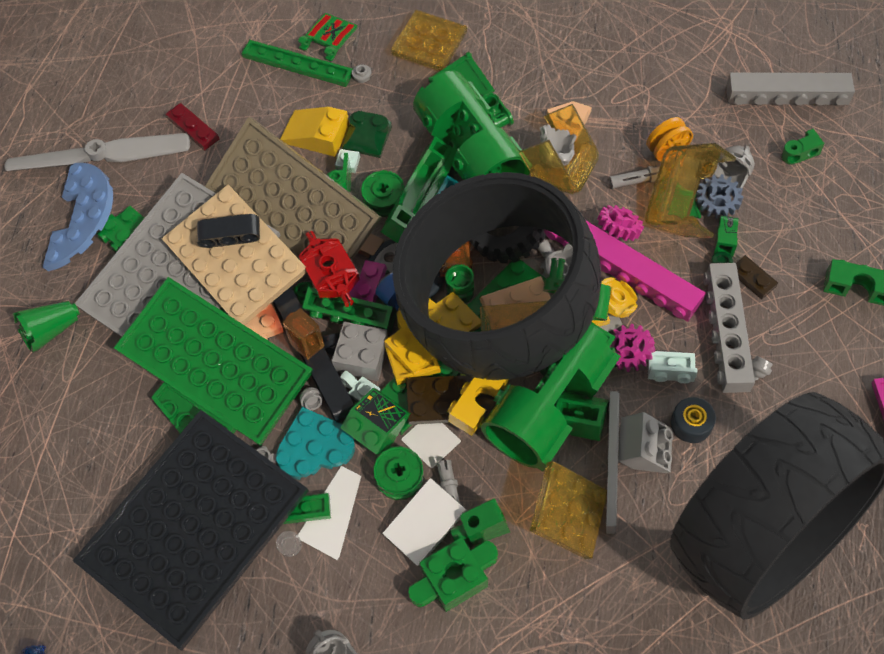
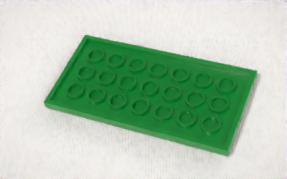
M170 277L165 280L114 347L116 351L234 427L238 432L260 446L313 371L311 367Z

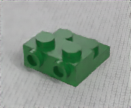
M128 206L116 217L111 214L102 231L98 230L97 236L104 244L108 242L111 249L116 253L143 221L144 217L134 208Z

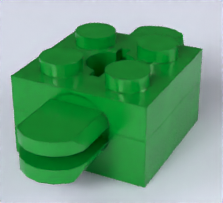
M461 537L420 561V569L424 577L409 587L411 602L417 607H424L438 599L445 612H448L488 587V578L484 570L496 564L498 560L497 547L490 541H484L476 547L469 549Z

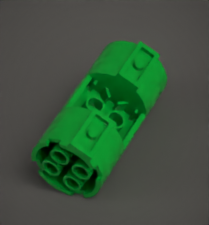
M447 71L440 73L432 78L433 82L425 89L424 87L419 89L414 98L413 109L433 138L436 136L451 147L455 146L458 148L452 165L462 180L497 172L530 174L533 167L532 162L512 136L509 137L504 129L494 124L488 116L491 109L471 81L468 82L460 72Z
M590 324L584 336L566 355L564 354L558 361L539 371L544 378L534 391L515 385H509L505 391L500 389L493 400L496 402L495 407L481 425V430L488 441L510 459L527 467L538 468L543 472L573 429L567 424L562 413L554 406L562 392L565 390L578 395H587L592 399L621 357L615 352L614 347H610L607 344L608 337L597 327Z

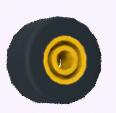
M697 397L685 398L675 406L671 417V428L674 434L682 441L699 443L706 440L711 434L716 422L715 411L711 404L704 399Z

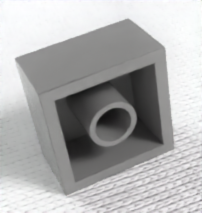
M344 322L332 359L337 373L343 374L346 370L354 377L361 378L363 376L369 380L379 381L386 356L384 341L389 338L388 331Z

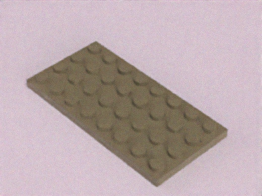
M251 117L247 118L205 185L206 188L217 194L229 184L265 224L279 231L281 235L279 239L298 259L300 253L310 244L305 236L306 233L309 232L310 234V231H314L317 239H339L352 261L382 218ZM326 261L323 263V266H331L334 262Z

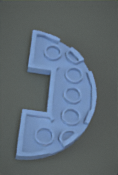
M74 163L69 168L62 198L67 202L76 200L69 228L52 232L43 268L47 271L65 266L70 263V258L75 254H82L93 243L91 240L98 230L102 231L108 220L113 204V188L109 184L107 175L92 164Z

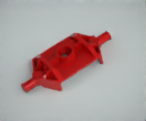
M310 231V234L307 232L305 236L310 244L300 253L299 260L306 266L305 270L313 282L319 298L340 297L346 307H349V304L350 306L353 305L354 301L349 292L359 282L360 277L341 242L337 238L317 239L314 231ZM326 261L334 262L331 266H323V263Z

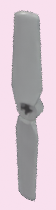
M187 133L122 138L106 143L102 140L94 139L89 141L85 148L9 158L5 161L4 169L6 171L64 166L89 162L91 160L100 161L104 158L107 162H126L188 151L190 149V138Z

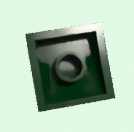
M364 111L352 113L349 118L350 125L342 149L381 158L392 129V122L379 114Z

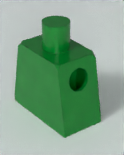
M495 498L462 513L460 518L463 524L450 529L454 541L461 537L463 539L469 538L473 545L510 533L503 512Z

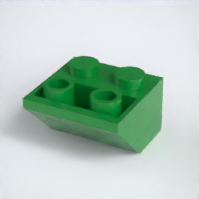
M564 391L558 398L556 408L562 413L567 424L573 428L569 435L600 441L610 400L597 397L591 399L587 395H578Z

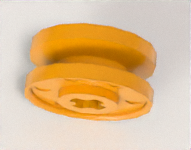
M670 118L651 132L647 138L646 145L650 151L654 152V156L658 161H669L681 154L689 146L693 139V133L690 128L686 127L682 118Z

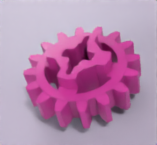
M607 205V208L603 207L597 218L599 220L598 225L603 226L602 230L609 231L608 235L616 237V239L622 237L624 241H627L628 238L631 241H634L635 238L638 239L644 229L643 221L638 220L639 216L632 215L633 212L624 207L620 209L617 205H614V208L610 205Z
M631 324L628 329L622 325L620 332L616 329L613 330L615 340L610 347H614L615 352L621 356L615 364L618 370L625 367L626 371L629 372L631 367H634L638 371V365L640 364L646 367L647 363L645 360H652V353L656 351L654 347L655 342L649 330L644 331L641 325L635 329L634 324Z

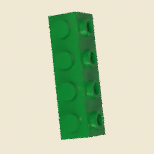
M308 287L302 308L309 312L310 317L322 319V316L329 317L330 321L343 324V321L353 324L385 329L392 333L397 314L393 307L351 297L354 301L353 305L350 306L349 304V307H346L340 297L319 298L317 290Z

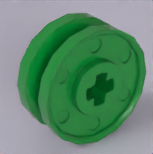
M382 170L370 174L363 181L361 187L364 204L381 217L389 216L404 188L403 180L392 171Z
M402 446L391 447L383 451L376 459L374 465V478L379 491L387 498L396 501L407 500L416 495L424 481L423 463L418 454ZM400 471L402 475L398 476L395 472Z

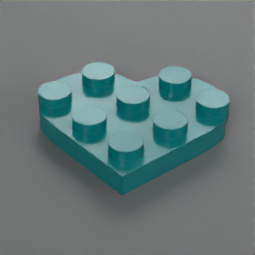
M302 407L279 445L276 461L282 470L294 479L301 480V478L308 477L311 474L315 475L321 467L333 469L332 467L347 464L354 455V438L341 429L342 424Z

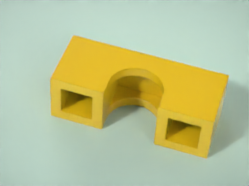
M473 378L471 383L466 382L460 391L462 396L458 401L454 400L447 411L449 413L448 422L473 436L485 418L486 409L478 405L475 398L481 394H488L495 398L500 389L503 390L509 379L486 380L485 378Z

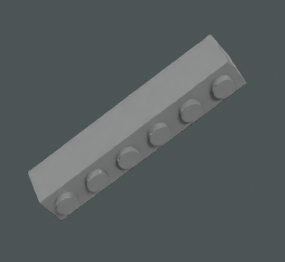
M730 73L726 85L728 104L849 105L855 93L852 73Z

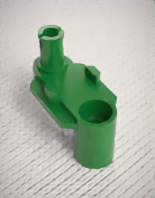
M551 258L550 275L544 280V292L554 294L564 280L562 278L565 259L559 258L557 260V258ZM601 284L599 302L593 320L607 321L611 286Z

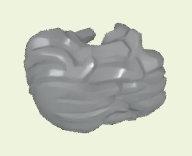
M549 124L540 127L541 143L539 145V156L541 160L551 167L561 168L568 165L575 155L573 143L577 138L576 135L572 134L570 136L568 129H557L555 131V128H551Z

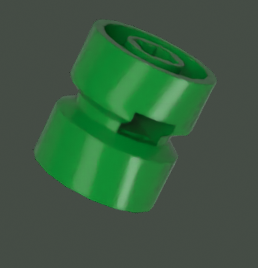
M463 264L454 265L446 272V294L448 296L454 292L464 303L469 302L473 298L474 274L468 266Z

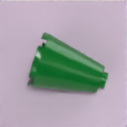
M69 301L21 310L12 314L14 322L20 323L18 331L28 349H32V353L40 350L78 321L77 316L80 315L75 303L71 304Z

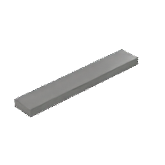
M610 391L606 534H615L617 523L620 396L618 391Z

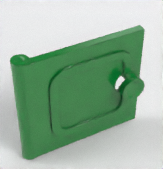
M469 51L449 66L428 78L431 83L433 82L432 78L440 73L457 71L468 82L471 81L482 97L487 93L495 91Z

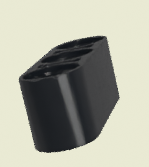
M255 214L204 219L197 222V245L203 248L252 243L260 239V218Z

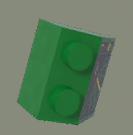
M372 388L350 410L341 429L377 455L391 448L411 413L376 388Z

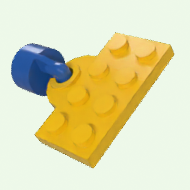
M392 272L378 283L375 292L376 296L385 305L391 306L398 311L397 324L400 330L386 339L384 345L414 375L431 364L435 358L418 342L406 324L397 303ZM454 292L438 303L429 299V318L444 327L467 332H474L482 326L480 318Z

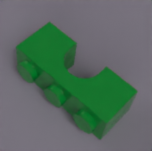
M832 259L826 270L823 292L846 297L851 286L857 284L863 286L868 291V302L884 306V270L867 265L849 263L845 260Z

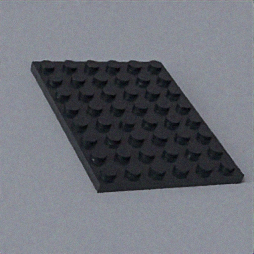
M200 410L78 553L73 562L182 651L309 490L208 414Z

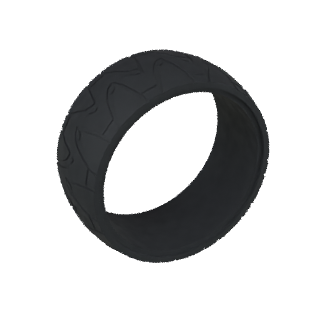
M497 172L474 176L460 181L454 186L441 191L440 194L435 195L419 209L407 224V228L404 229L397 244L393 260V282L397 303L406 324L418 342L434 358L451 369L467 376L479 379L485 378L486 380H508L530 375L533 372H538L562 358L564 354L566 355L580 341L589 328L598 306L601 289V266L598 248L585 218L559 189L534 176L531 177L530 175L512 172ZM531 226L553 232L573 247L568 272L558 290L541 308L519 322L490 331L467 332L444 327L429 318V295L439 270L458 248L476 236L502 227Z
M808 392L790 400L767 416L744 436L696 490V493L687 503L673 529L670 539L672 552L689 577L717 604L743 620L759 615L784 597L812 572L851 531L884 488V439L860 416L842 404L817 392Z

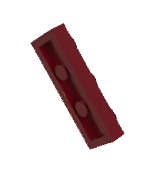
M179 103L166 113L167 119L183 133H187L189 138L204 151L220 140L215 131L182 103Z

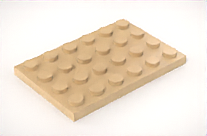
M228 184L161 239L226 313L245 325L307 272L305 270L306 266L261 219L260 239L257 242L213 248H203L197 245L198 221L243 214L257 215Z

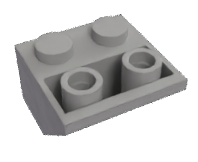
M645 412L621 417L618 462L635 470L671 473L673 429Z

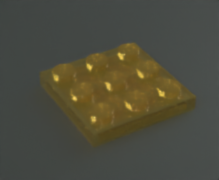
M415 10L391 48V55L441 71L447 67L466 35L467 26Z
M554 461L547 462L530 531L584 559H592L607 490Z

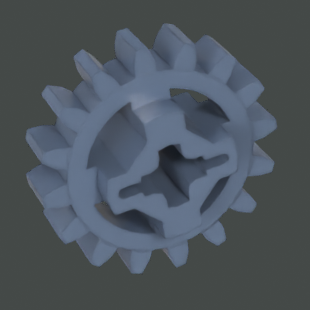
M723 174L720 175V178L712 175L711 180L705 178L704 182L699 184L696 192V203L701 205L700 211H708L707 216H710L712 213L715 214V219H718L719 215L727 216L728 213L734 215L735 211L739 210L743 200V195H741L742 188H737V181L731 182L732 177H728L726 180Z

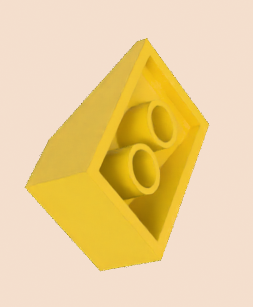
M332 107L294 110L280 139L287 145L336 157L349 128L347 111Z

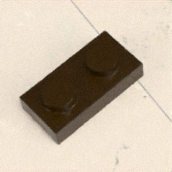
M746 255L736 262L739 281L760 299H763L777 287L778 282Z

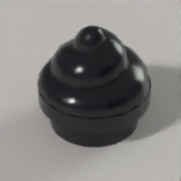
M339 333L322 337L324 349L333 356L340 336Z

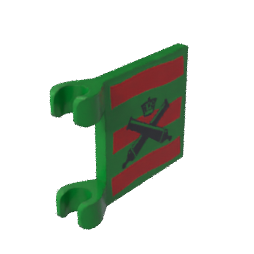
M324 13L308 33L299 38L298 41L301 43L299 48L306 51L311 42L314 41L326 46L324 53L327 56H325V59L333 61L337 51L357 29V25Z

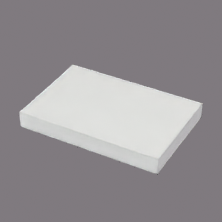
M430 478L383 534L417 566H420L419 562L430 555L450 529L460 520V515L467 510Z

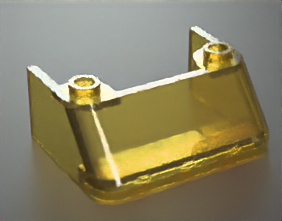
M570 104L544 116L551 128H555V131L557 129H568L570 136L575 134L577 137L573 143L575 155L568 165H563L550 140L521 150L519 153L528 167L531 177L534 176L542 179L560 191L572 195L582 190L599 159V153L573 104Z
M716 143L672 146L667 149L663 155L645 215L646 223L654 228L687 238H713L714 233L701 226L697 218L690 216L700 179L711 177L715 173L719 162H735L736 157Z

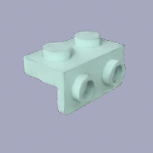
M655 351L652 353L653 359L648 360V379H654L657 382L671 380L678 381L679 383L694 382L697 376L695 353Z

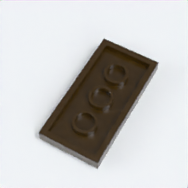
M463 375L406 378L408 412L411 413L408 417L409 425L450 423L448 422L449 413L447 411L454 400L458 401L462 396L460 391L466 382L471 383L474 377ZM481 394L475 398L477 404L486 409L483 421H485L496 405V402L493 401L494 397L488 394Z

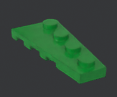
M163 383L151 397L180 434L200 410L233 434L236 432L234 427L166 383Z

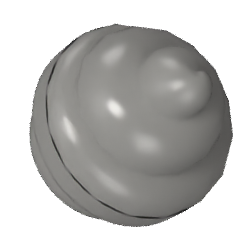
M759 356L752 360L755 380L764 378L772 372L771 367L773 364Z
M313 387L304 389L300 395L301 405L306 409L316 410L322 404V393Z

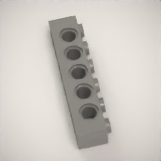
M736 263L709 264L707 272L703 274V283L708 288L706 303L710 304L711 311H709V323L713 324L714 329L711 333L712 343L716 344L714 352L715 364H719L717 381L719 385H722L723 393L751 392L755 384L737 265ZM726 345H731L734 347V349H731ZM729 365H734L737 369H733Z

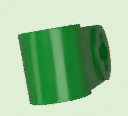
M487 93L483 96L491 108L488 116L497 127L502 128L506 125L511 126L514 124L512 114L496 94Z

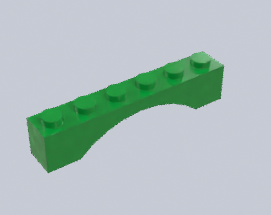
M435 136L424 149L380 231L396 243L399 242L404 229L407 228V224L416 215L428 188L446 161L452 149L450 145Z

